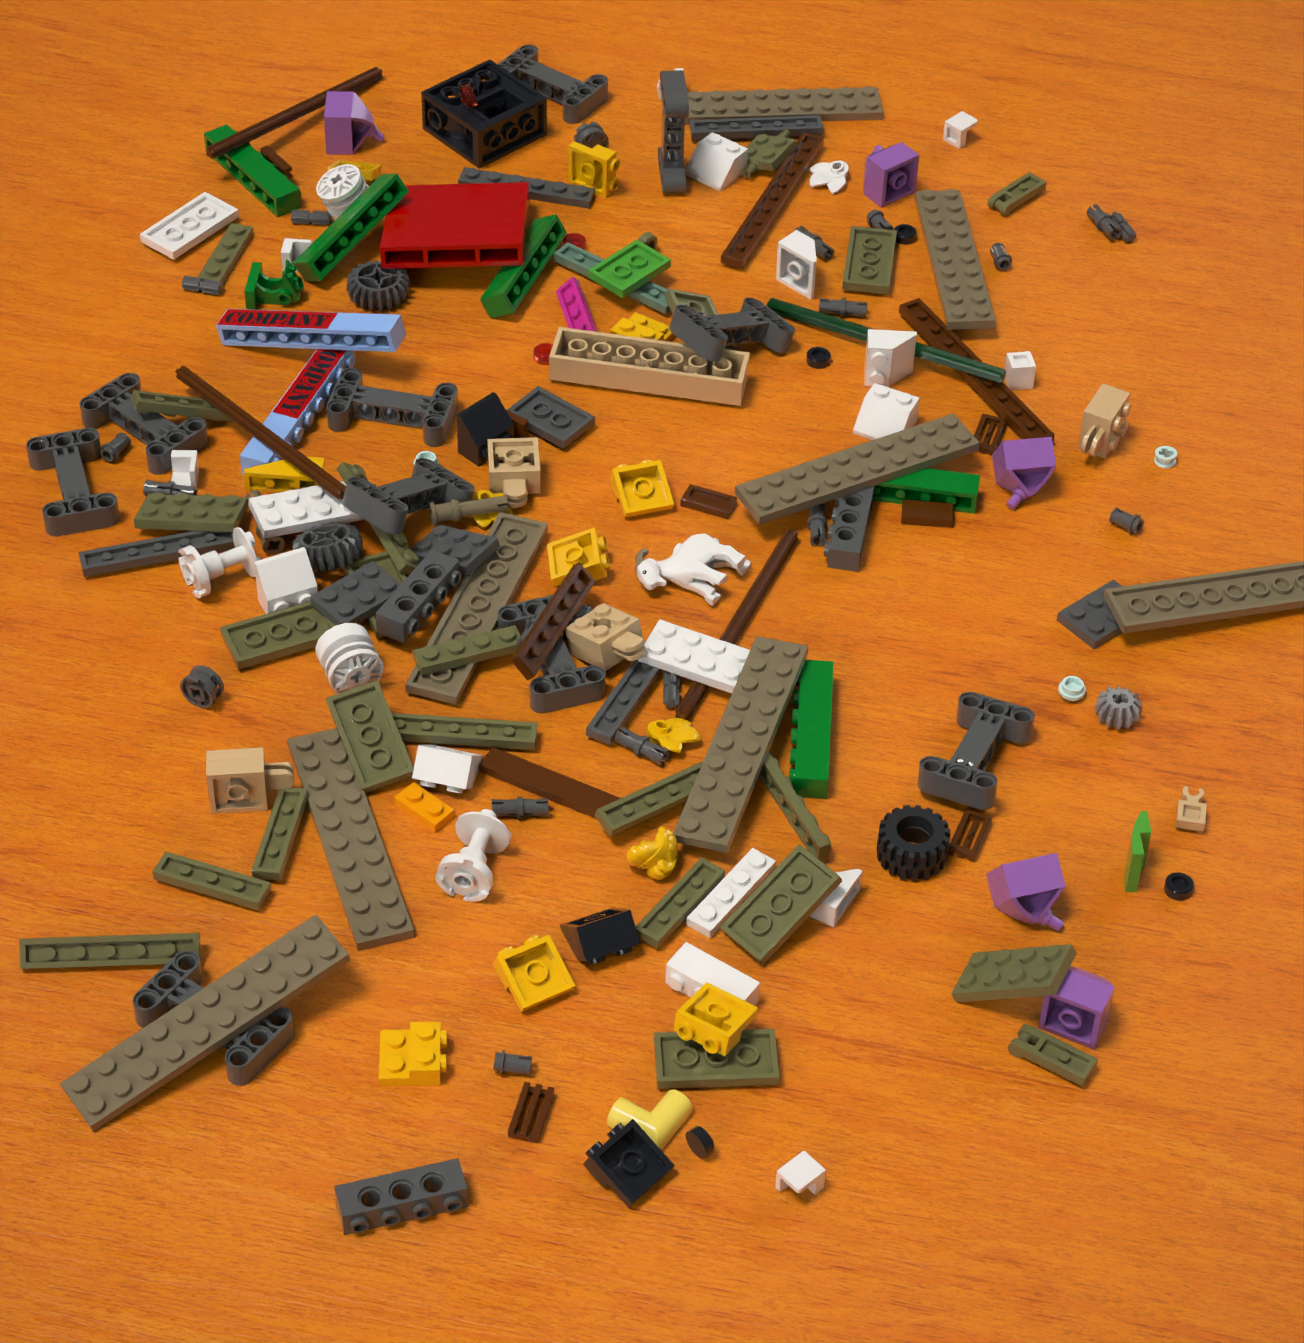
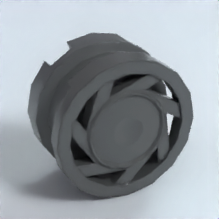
M591 122V124L584 123L577 128L574 142L592 149L597 144L605 148L608 147L609 139L601 125L597 122Z
M197 665L190 671V675L181 681L180 689L190 703L200 708H208L222 694L224 683L215 671L206 666Z

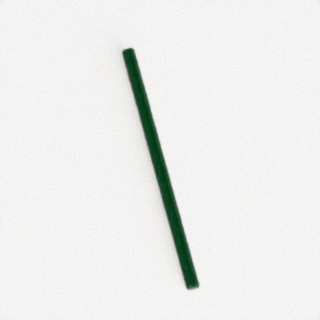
M770 298L769 302H767V307L779 315L867 342L868 329H873L775 298ZM916 342L914 357L998 383H1002L1006 377L1005 369Z

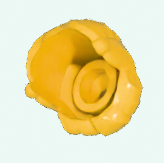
M660 827L655 841L646 842L642 840L639 845H633L629 848L626 855L627 862L639 869H647L648 876L653 879H664L674 870L678 858L676 836L671 830Z

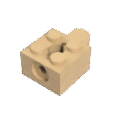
M1104 383L1100 386L1083 413L1078 449L1081 453L1086 454L1088 452L1090 456L1106 458L1110 450L1114 451L1116 449L1119 437H1123L1128 428V423L1125 420L1132 406L1129 403L1130 392Z
M538 437L487 439L490 492L506 495L508 501L506 505L509 507L518 508L524 506L527 503L528 494H540Z
M605 603L596 606L594 610L576 619L575 622L565 628L570 655L591 665L600 666L605 671L624 659L635 661L642 658L646 653L640 620Z
M263 747L206 751V777L211 814L268 810L267 790L290 789L294 784L293 766L289 762L265 763Z

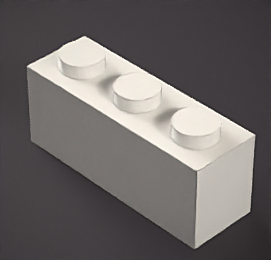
M687 942L666 964L665 983L672 989L680 991L689 997H692L708 982L754 1006L759 1001L760 982Z

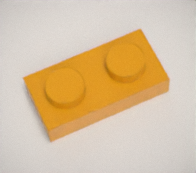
M415 782L411 783L394 797L395 806L435 833L455 817L453 808Z

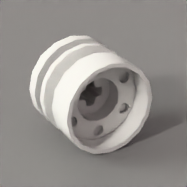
M345 164L325 173L318 181L316 191L322 203L327 207L333 221H335L369 186L356 166Z
M357 623L336 625L327 630L316 644L317 659L325 671L330 686L335 692L341 693L381 679L384 672L383 661L363 626Z

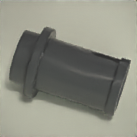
M872 210L867 215L869 226L877 229L893 230V226L886 221L881 211Z
M995 243L991 246L993 249L990 248V253L994 258V266L999 270H1007L1011 266L1012 258L1006 253L1002 243Z
M124 433L117 434L110 443H105L102 446L100 452L102 458L107 462L116 461L119 458V454L131 444L130 438Z
M1117 507L1113 509L1109 518L1111 523L1128 529V533L1131 534L1139 533L1144 525V520L1141 519L1140 515L1129 514Z
M502 1050V1053L496 1052L493 1070L499 1071V1074H502V1071L530 1076L532 1056L505 1053V1050Z

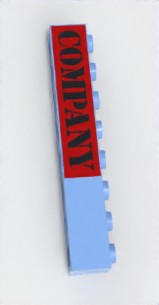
M227 309L216 325L222 345L396 352L406 336L401 315Z
M317 349L266 418L263 425L294 447L297 442L301 441L305 430L311 427L318 412L323 410L324 404L330 398L341 372L347 368H353L356 359L353 350ZM253 436L240 454L241 473L244 475V469L284 460V458Z

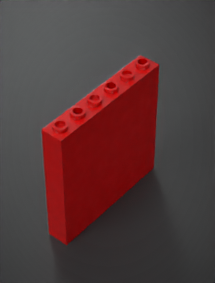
M529 182L405 185L409 193L386 215L380 243L382 269L523 265L530 207Z

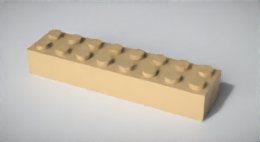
M559 327L549 356V380L741 406L749 376L750 352L724 349L720 361H710L683 343Z

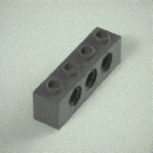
M874 486L836 499L835 505L839 507H834L832 513V522L835 524H830L828 539H831V542L826 541L824 556L828 557V568L858 572L873 505Z
M432 549L376 612L377 632L405 643L411 635L418 631L421 623L431 616L434 608L445 600L448 592L459 584L461 580L459 560Z
M459 1158L334 1186L336 1206L344 1235L351 1233L359 1234L373 1228L394 1226L400 1222L425 1219L430 1215L455 1212L461 1208L468 1207V1189Z

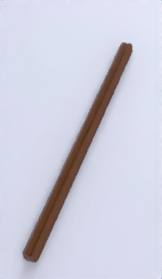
M378 67L369 69L206 148V155L211 159H215L325 106L327 91L354 92L381 79L383 71Z
M186 366L176 369V378L338 500H343L346 489L344 484Z
M787 529L719 640L731 644L736 643L797 542L798 533L796 530ZM693 681L677 707L675 717L688 721L709 685Z

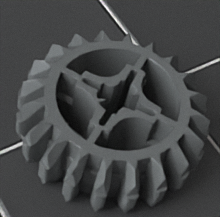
M377 260L375 262L366 261V264H358V268H352V272L348 274L346 284L350 301H353L355 306H361L362 309L370 308L371 312L375 309L382 311V309L391 310L392 306L399 307V304L405 303V299L409 297L411 287L407 270L402 268L382 269L381 262Z
M330 522L326 525L321 524L318 527H312L310 530H304L303 534L296 536V539L293 541V550L305 547L314 573L319 571L326 572L328 570L335 571V569L344 568L345 565L352 564L354 560L359 559V556L363 553V541L356 526L349 523L342 524L338 522L332 524Z

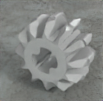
M1119 685L1116 689L1108 686L1106 691H1101L1098 696L1095 714L1098 715L1100 723H1106L1107 728L1114 726L1118 731L1121 727L1130 729L1132 724H1137L1140 718L1142 701L1139 700L1138 693H1131L1130 688L1124 690Z

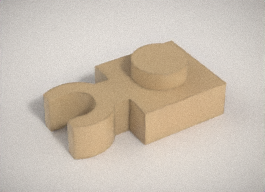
M1188 786L1183 788L1181 800H1178L1176 828L1204 832L1207 804L1202 803L1204 796L1202 788H1199L1198 795L1195 796L1188 793Z

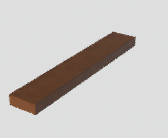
M580 562L571 567L511 659L526 680L535 677L595 583V580Z
M495 747L491 748L479 764V771L594 818H596L595 813L597 809L621 799Z

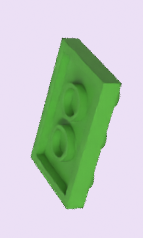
M635 240L589 269L588 278L619 297L624 298L670 268L671 259L639 240Z

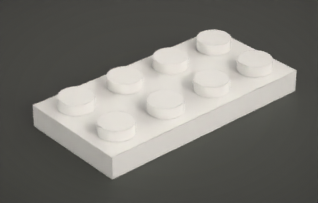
M204 192L140 234V242L174 260L238 218L239 212L237 208Z
M320 485L249 498V508L264 539L310 530L312 527H318L321 524L326 525L330 522L332 524L338 522L344 524L363 520L362 517L344 507L342 504L343 500H338Z
M659 619L644 644L646 653L638 661L732 693L750 650Z

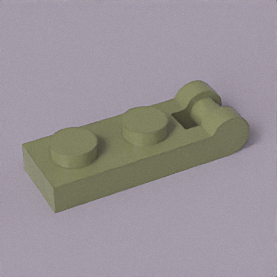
M1029 172L993 194L989 198L987 205L992 209H998L1002 215L1007 217L1013 209L1044 191L1047 182Z
M1024 1024L1020 1028L1018 1038H1014L1008 1046V1050L1013 1056L1017 1058L1025 1057L1082 1087L1097 1067V1058L1028 1024Z

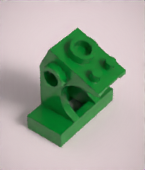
M286 259V266L282 277L270 278L263 274L262 263L252 262L244 291L246 309L256 310L258 303L288 305L299 301L304 284L301 277L297 276L295 272L296 266H292L290 261Z

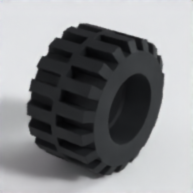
M905 805L903 809L898 807L892 809V813H887L879 826L876 852L877 859L881 861L883 869H889V874L893 876L899 875V879L911 878V881H918V878L926 880L929 879L930 875L936 876L939 874V869L943 870L948 856L951 833L950 829H948L947 821L942 820V816L939 813L934 814L932 809H922L919 805H915V807Z

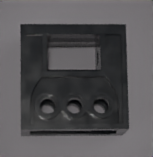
M490 59L421 92L423 129L479 169L547 135V98Z

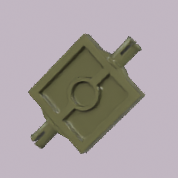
M783 129L778 136L759 134L746 147L748 148L747 168L742 172L744 177L750 178L758 170L774 171L797 148L796 139L789 138L791 135L789 130Z

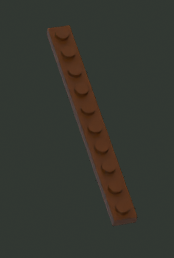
M806 132L802 133L796 142L797 148L784 160L722 253L721 263L743 269L824 145V137Z
M920 298L899 305V313L932 347L982 362L952 330L947 329V325ZM956 370L1002 418L1006 419V422L1022 439L1052 437L1054 442L1055 434L1003 382L998 383Z

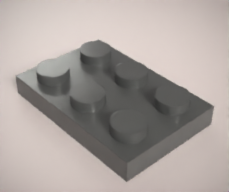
M539 386L508 409V411L529 420V430L562 449L566 448L595 425V416Z
M438 525L422 540L417 542L411 551L418 556L419 563L432 549L458 559L461 574L470 575L500 547V544L496 537Z
M372 561L310 596V602L313 607L334 625L343 623L359 624L376 614L401 584Z
M1113 579L1058 612L1057 621L1091 648L1096 649L1122 633L1103 595L1105 589L1123 586Z

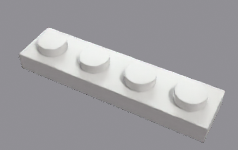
M752 848L687 917L686 925L711 938L720 929V926L776 868V860Z

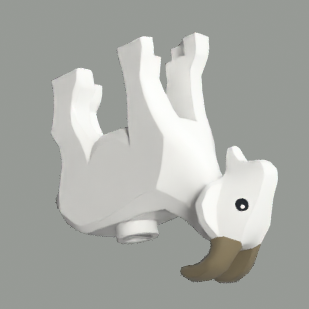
M707 534L692 535L682 544L678 543L673 550L672 556L662 561H655L651 558L644 559L649 553L647 548L640 550L635 557V573L646 589L653 590L657 586H666L667 582L664 580L666 579L682 588L700 594L711 606L721 598V594L715 592L716 588L710 586L706 581L712 585H720L727 581V574L712 568L736 569L739 575L743 576L751 567V561L746 560L745 555L737 552L729 545L719 544L717 538H712Z

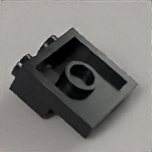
M634 1119L625 1126L621 1122L607 1134L610 1139L603 1145L600 1141L595 1143L585 1153L589 1158L583 1164L603 1188L609 1185L628 1208L675 1166Z

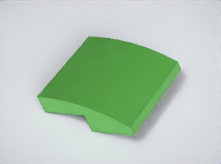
M1141 811L1134 824L1124 872L1125 892H1137L1141 870H1144L1152 833L1147 811Z

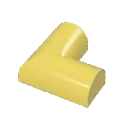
M669 1090L651 1112L624 1097H620L608 1114L607 1126L613 1129L620 1122L625 1126L634 1119L662 1150L692 1114L693 1108L690 1100L677 1090Z

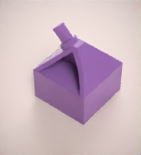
M327 91L324 112L326 154L353 155L367 136H372L378 142L384 139V134L377 130L370 111L355 92Z
M902 142L885 149L880 145L875 146L874 151L865 157L864 195L882 208L916 191L919 154Z
M1052 437L1002 441L992 454L996 484L1011 491L1013 494L1006 503L1010 509L1014 510L1021 501L1024 502L1026 499L1033 497L1053 473L1056 462Z
M1057 853L1003 864L986 873L996 909L1026 923H1040L1043 926L1047 924L1057 932L1061 929L1064 922L1052 915L1053 911L1050 910L1066 887Z
M1070 966L1056 995L1044 996L1038 1028L1095 1050L1107 1025L1115 987L1101 976Z

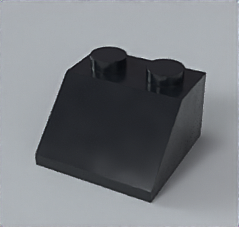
M494 392L457 414L458 453L478 467L488 461L487 439L514 438V423L498 395Z
M612 907L560 925L561 931L577 960L588 961L589 965L604 961L605 955L614 952L616 956L632 951L631 946L640 944L632 913L629 909Z

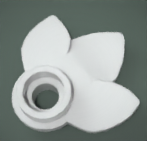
M841 160L815 164L810 168V172L813 173L810 177V188L827 185L831 194L839 192L846 184L845 178L849 172L848 164Z

